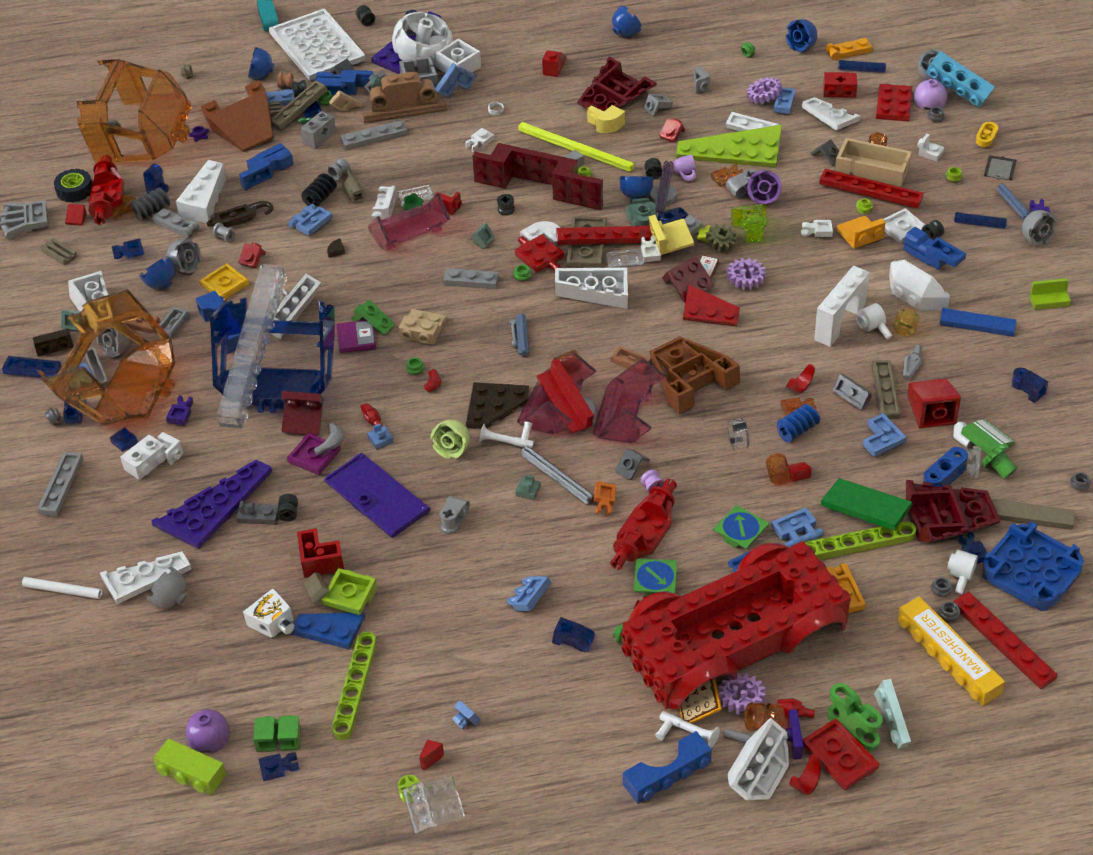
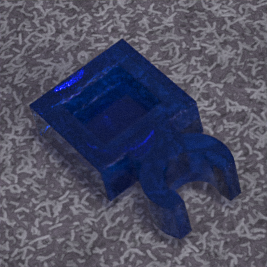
M315 101L303 113L306 118H313L321 112V108L317 101Z
M140 238L123 242V246H112L114 259H120L125 255L127 258L144 255Z
M125 427L110 437L111 443L122 452L126 449H131L138 443L137 437Z
M968 532V539L959 534L958 543L962 546L961 551L977 555V564L984 562L987 551L982 542L974 541L975 536L973 532Z
M280 753L259 758L263 781L285 776V770H299L298 762L290 763L297 760L296 753H289L285 758H281Z

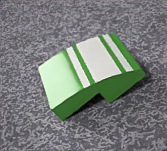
M984 419L968 424L961 431L962 435L987 454L1000 445L1006 444L1010 448L1015 444L1013 439Z

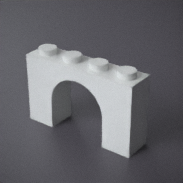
M853 265L819 305L816 315L815 341L831 347L840 335V325L844 310L857 314L858 310L866 305L870 272Z

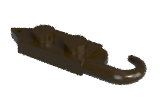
M259 201L249 205L244 204L215 213L214 217L206 223L209 227H214L217 223H222L225 227H229L253 219L257 213L256 209L268 207V211L264 213L268 215L274 208L272 203L268 201Z

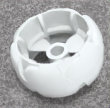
M413 12L405 15L395 25L392 36V45L395 53H398L402 61L413 59L414 67H417L416 58L431 56L433 66L436 67L435 52L453 42L452 31L449 30L446 22L436 15L423 12ZM409 36H416L415 41L410 39Z

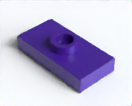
M789 710L788 728H786L788 739L786 740L787 742L791 741L793 759H801L803 755V740L798 711Z

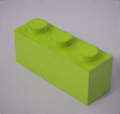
M169 738L153 758L159 774L163 776L168 775L180 784H188L200 793L205 792L212 795L226 776L222 762Z

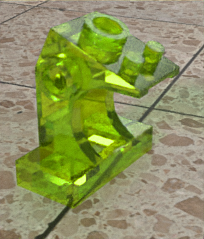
M765 204L731 208L732 226L741 225V229H745V243L763 241L764 227L767 226Z

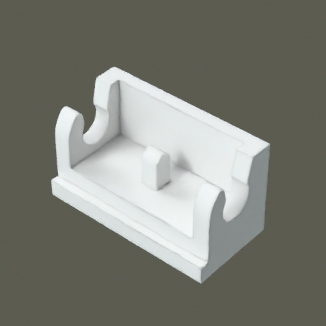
M381 186L378 191H385L387 194L377 195V201L372 209L373 214L371 218L372 220L390 221L397 199L395 186Z

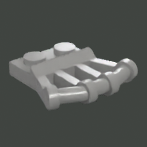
M46 200L29 203L7 202L3 207V212L0 214V229L4 231V235L8 240L13 239L17 234L26 230L32 232V229L48 227Z

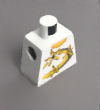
M271 589L243 611L247 626L269 637H275L281 631L285 634H290L294 629L291 608L274 589Z

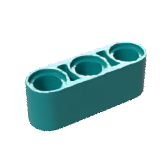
M256 0L263 30L268 31L270 27L279 25L273 1Z

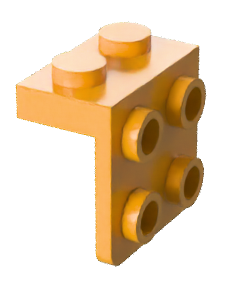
M861 216L837 225V231L855 249L883 239L886 222L882 218L871 222L867 216Z

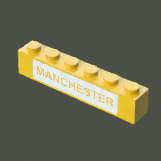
M920 596L900 607L898 622L901 627L906 628L912 634L914 640L919 642L927 650L928 654L934 657L941 664L942 668L948 671L955 678L956 682L969 692L972 699L977 700L984 706L1002 695L1005 681Z

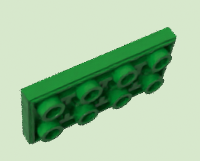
M838 478L822 498L821 506L865 520L868 523L883 526L886 529L895 530L911 509L912 502Z

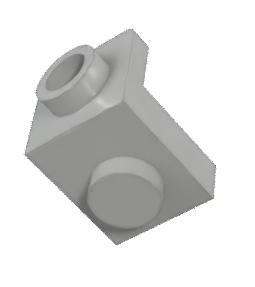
M700 66L694 68V92L698 94L709 90L710 76Z

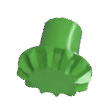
M1006 444L996 447L982 461L984 468L991 465L1003 479H1006L1017 470V467L1008 458V455L1005 454L1009 450Z

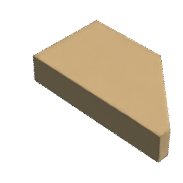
M340 90L329 101L331 106L342 112L349 111L351 108L363 107L362 102Z

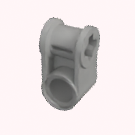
M748 169L729 178L725 185L726 188L736 198H742L748 194V180L757 171Z
M453 496L447 498L444 507L439 513L442 520L441 530L444 533L452 534L458 530L469 512L470 502L468 500Z

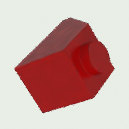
M546 50L542 59L543 75L558 77L567 56L562 52Z

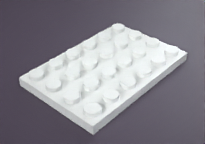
M325 8L269 28L272 37L309 81L315 80L317 72H335L333 67L347 58L351 65L359 64L366 60L365 54Z

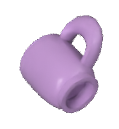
M692 155L683 156L673 161L675 174L681 175L682 179L688 182L695 180L696 167Z

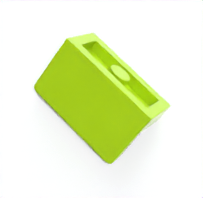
M1068 278L1032 282L1029 298L1034 310L1070 306L1071 299L1067 293Z

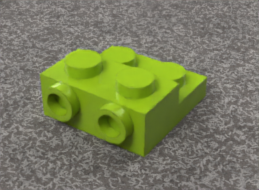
M338 568L328 586L329 593L321 599L322 605L361 615L366 603L370 604L378 589L376 579L369 575H361L351 570Z

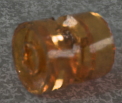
M759 702L747 704L744 711V723L747 730L757 731L770 718L783 728L785 714L780 704H764Z

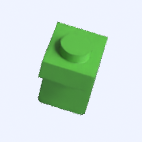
M369 299L363 305L359 304L353 310L355 314L351 318L352 321H360L364 317L382 335H385L395 325Z

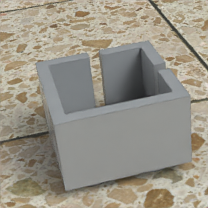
M431 56L416 58L420 80L429 79L436 88L438 85L437 73ZM413 59L399 61L400 74L415 72Z

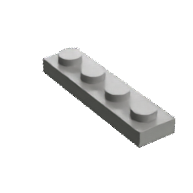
M400 120L340 135L345 150L408 135V129L404 121Z
M63 452L37 508L38 514L58 516L83 461L82 453Z

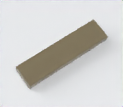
M315 80L272 118V125L282 131L328 90L327 87Z
M874 360L871 366L879 413H884L889 419H900L901 414L891 360Z
M992 499L1000 520L1028 524L1031 521L1037 525L1073 530L1074 510Z

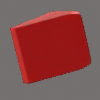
M68 204L65 224L82 225L87 215L85 206Z
M805 462L786 466L792 482L811 478L812 469Z
M432 740L426 741L420 754L422 770H426L444 756L442 743Z

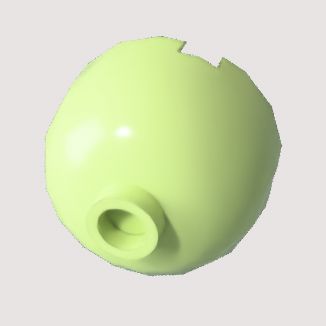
M448 419L442 421L431 433L434 450L447 459L461 456L467 450L470 443V433L467 427L458 420Z

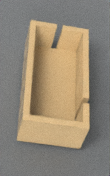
M845 138L836 158L835 171L902 187L910 168L912 152Z

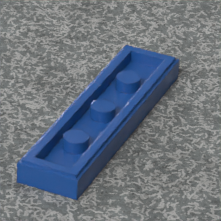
M942 308L939 325L1014 337L1016 319Z

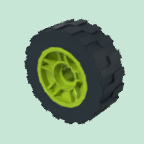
M76 168L65 170L56 176L54 187L60 200L74 203L85 200L90 196L92 180L87 171Z

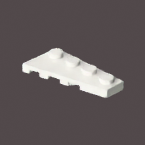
M181 551L158 557L153 562L137 563L138 566L130 568L123 566L117 568V571L107 573V571L100 572V576L116 604H119L151 589L164 572L168 574L171 572L168 569L170 567L175 568L181 574L192 570Z

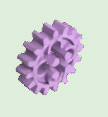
M768 77L765 79L760 78V81H754V84H750V88H747L748 98L751 102L755 101V104L759 102L763 104L764 101L769 103L771 99L775 100V96H780L782 92L781 81L778 78L774 79V77L770 79Z
M741 258V261L734 260V264L730 263L727 268V280H730L731 285L736 284L735 288L741 286L742 290L746 287L752 290V286L758 288L759 284H763V281L766 279V268L762 267L763 263L757 264L756 259L754 261H751V258L747 260Z
M737 673V679L733 680L731 675L728 676V681L722 680V686H719V699L722 701V707L728 706V712L736 710V715H739L741 711H744V714L748 715L749 710L755 713L756 707L762 708L766 698V688L762 686V681L756 682V676L748 678V674L745 673L744 677H741Z

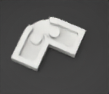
M541 221L520 231V237L524 236L530 241L543 235L557 246L556 228L560 227L553 222Z

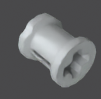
M217 223L213 228L212 234L214 237L223 238L226 242L230 243L233 241L236 231L232 227L228 228L222 223Z

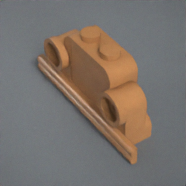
M417 72L391 74L381 79V87L377 86L371 89L370 102L372 112L363 113L364 123L447 110V102H437V91L434 83L429 79L421 81Z

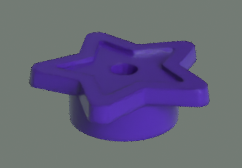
M196 126L188 135L193 137L195 142L200 139H208L207 133L209 129H205L203 126Z

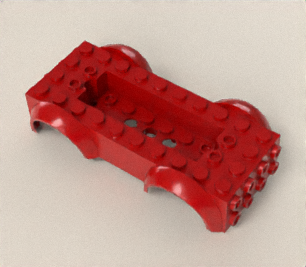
M804 541L791 547L780 543H766L751 550L743 558L736 572L681 596L669 591H660L644 598L634 608L629 620L623 623V632L621 633L623 645L621 649L625 657L631 659L635 671L640 672L643 676L645 685L652 689L656 701L662 703L665 709H679L682 707L685 699L695 689L711 679L730 674L733 675V680L737 679L738 670L778 651L788 654L792 653L797 645L807 636L831 623L839 622L841 631L845 630L851 597L848 591L839 585L837 578L830 574L824 562L816 557L814 550L808 547ZM755 614L760 617V620L751 622L748 618L750 615ZM738 626L741 629L736 631L732 630L731 627ZM720 631L724 634V637L716 639L712 637V633Z

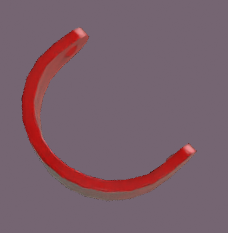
M808 364L796 379L791 378L786 387L798 394L804 392L813 379L815 367L812 364Z
M811 754L799 779L796 776L790 778V786L805 795L811 794L817 787L820 779L821 766L819 758Z

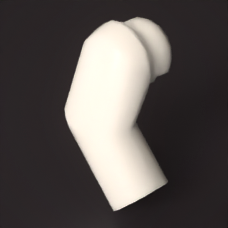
M957 422L954 425L953 437L966 448H969L973 442L961 434L962 428L967 426V424Z

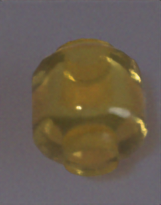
M912 308L899 310L893 322L895 331L902 336L915 333L920 321L919 315Z

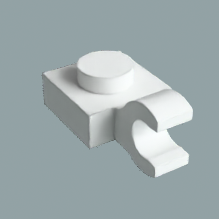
M814 220L813 223H802V229H806L801 230V236L803 237L810 236L812 233H814L815 237H832L833 235L831 220Z

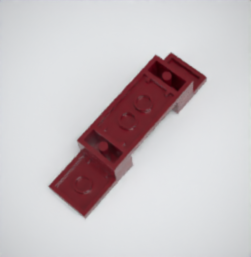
M502 143L497 144L491 155L474 152L472 155L474 182L506 189L512 177L552 185L553 200L601 210L603 207V180L579 175L578 160Z

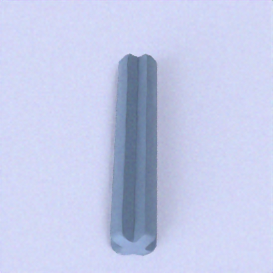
M1004 183L997 186V191L1024 220L1030 212Z
M519 313L516 316L518 353L526 357L529 354L527 317Z

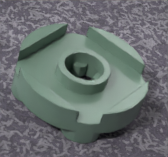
M648 198L635 199L631 201V205L626 207V217L632 226L650 225L649 216L656 215L658 221L661 216L660 205L656 201L655 203L650 202Z

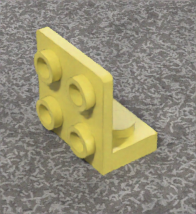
M656 215L649 216L651 232L661 255L694 245L693 238L684 219L662 225L661 220L658 221Z

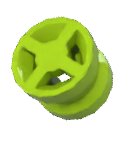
M414 775L401 777L398 781L400 799L409 804L418 801L421 797L419 779Z

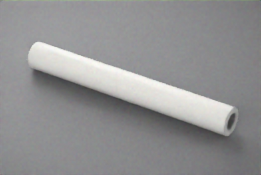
M24 577L22 580L23 587L100 599L102 596V589L30 577Z

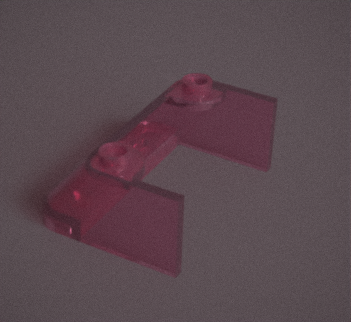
M436 194L428 203L383 220L380 219V216H377L367 227L381 249L385 248L388 251L395 248V244L429 231L435 233L442 230V226L450 220V217L440 194Z
M572 352L560 361L579 392L583 388V381L596 372L591 365L575 352ZM537 381L517 419V423L524 427V422L533 423L531 426L532 430L557 434L564 426L571 422V419L553 405L540 382Z
M642 358L611 380L605 389L593 434L599 439L632 443L650 431L651 426L637 417L640 403L644 400L647 401L651 397L652 387L664 379L665 374Z

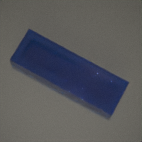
M8 356L2 371L3 374L51 379V376L60 372L62 365L60 361Z

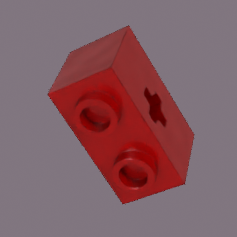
M824 72L823 96L856 98L857 73Z

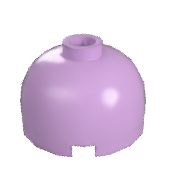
M935 79L921 82L914 93V103L924 110L925 107L930 109L936 106L943 108L947 101L945 86Z

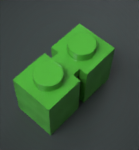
M286 715L279 717V719L270 716L255 718L253 741L256 752L276 751L277 739L280 741V751L300 750L301 724L299 716Z

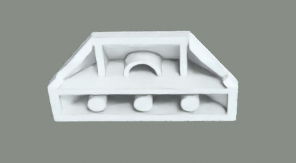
M906 260L891 262L889 279L893 295L919 311H942V308L948 309L950 295L944 292L942 286L934 277Z
M772 718L768 719L749 738L728 772L729 786L745 800L770 799L789 766L786 741L788 739L787 732Z

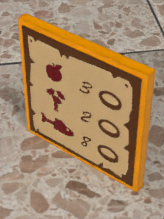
M715 678L695 689L685 699L682 707L679 708L681 718L684 721L693 724L722 710Z

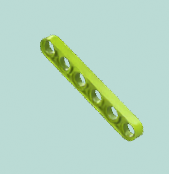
M900 522L895 530L880 526L807 541L805 543L815 551V555L819 560L910 542L915 538L916 526L911 522ZM903 529H908V530H910L912 533H911V534H904V533H902V530H903ZM890 533L893 537L885 538L882 534ZM871 537L873 541L865 542L863 538ZM851 541L854 545L846 546L844 542ZM832 545L835 549L827 550L824 546Z
M363 632L357 638L333 720V735L340 741L350 738L355 726L377 647L376 637L371 632ZM366 639L373 641L370 645L365 646L361 644ZM361 656L368 658L365 662L356 661ZM356 673H360L363 675L362 678L358 680L352 679L351 677ZM354 690L358 692L354 697L347 696L349 691ZM345 708H351L353 710V712L349 715H344L341 713L342 710H344ZM340 726L348 727V730L344 733L336 731Z

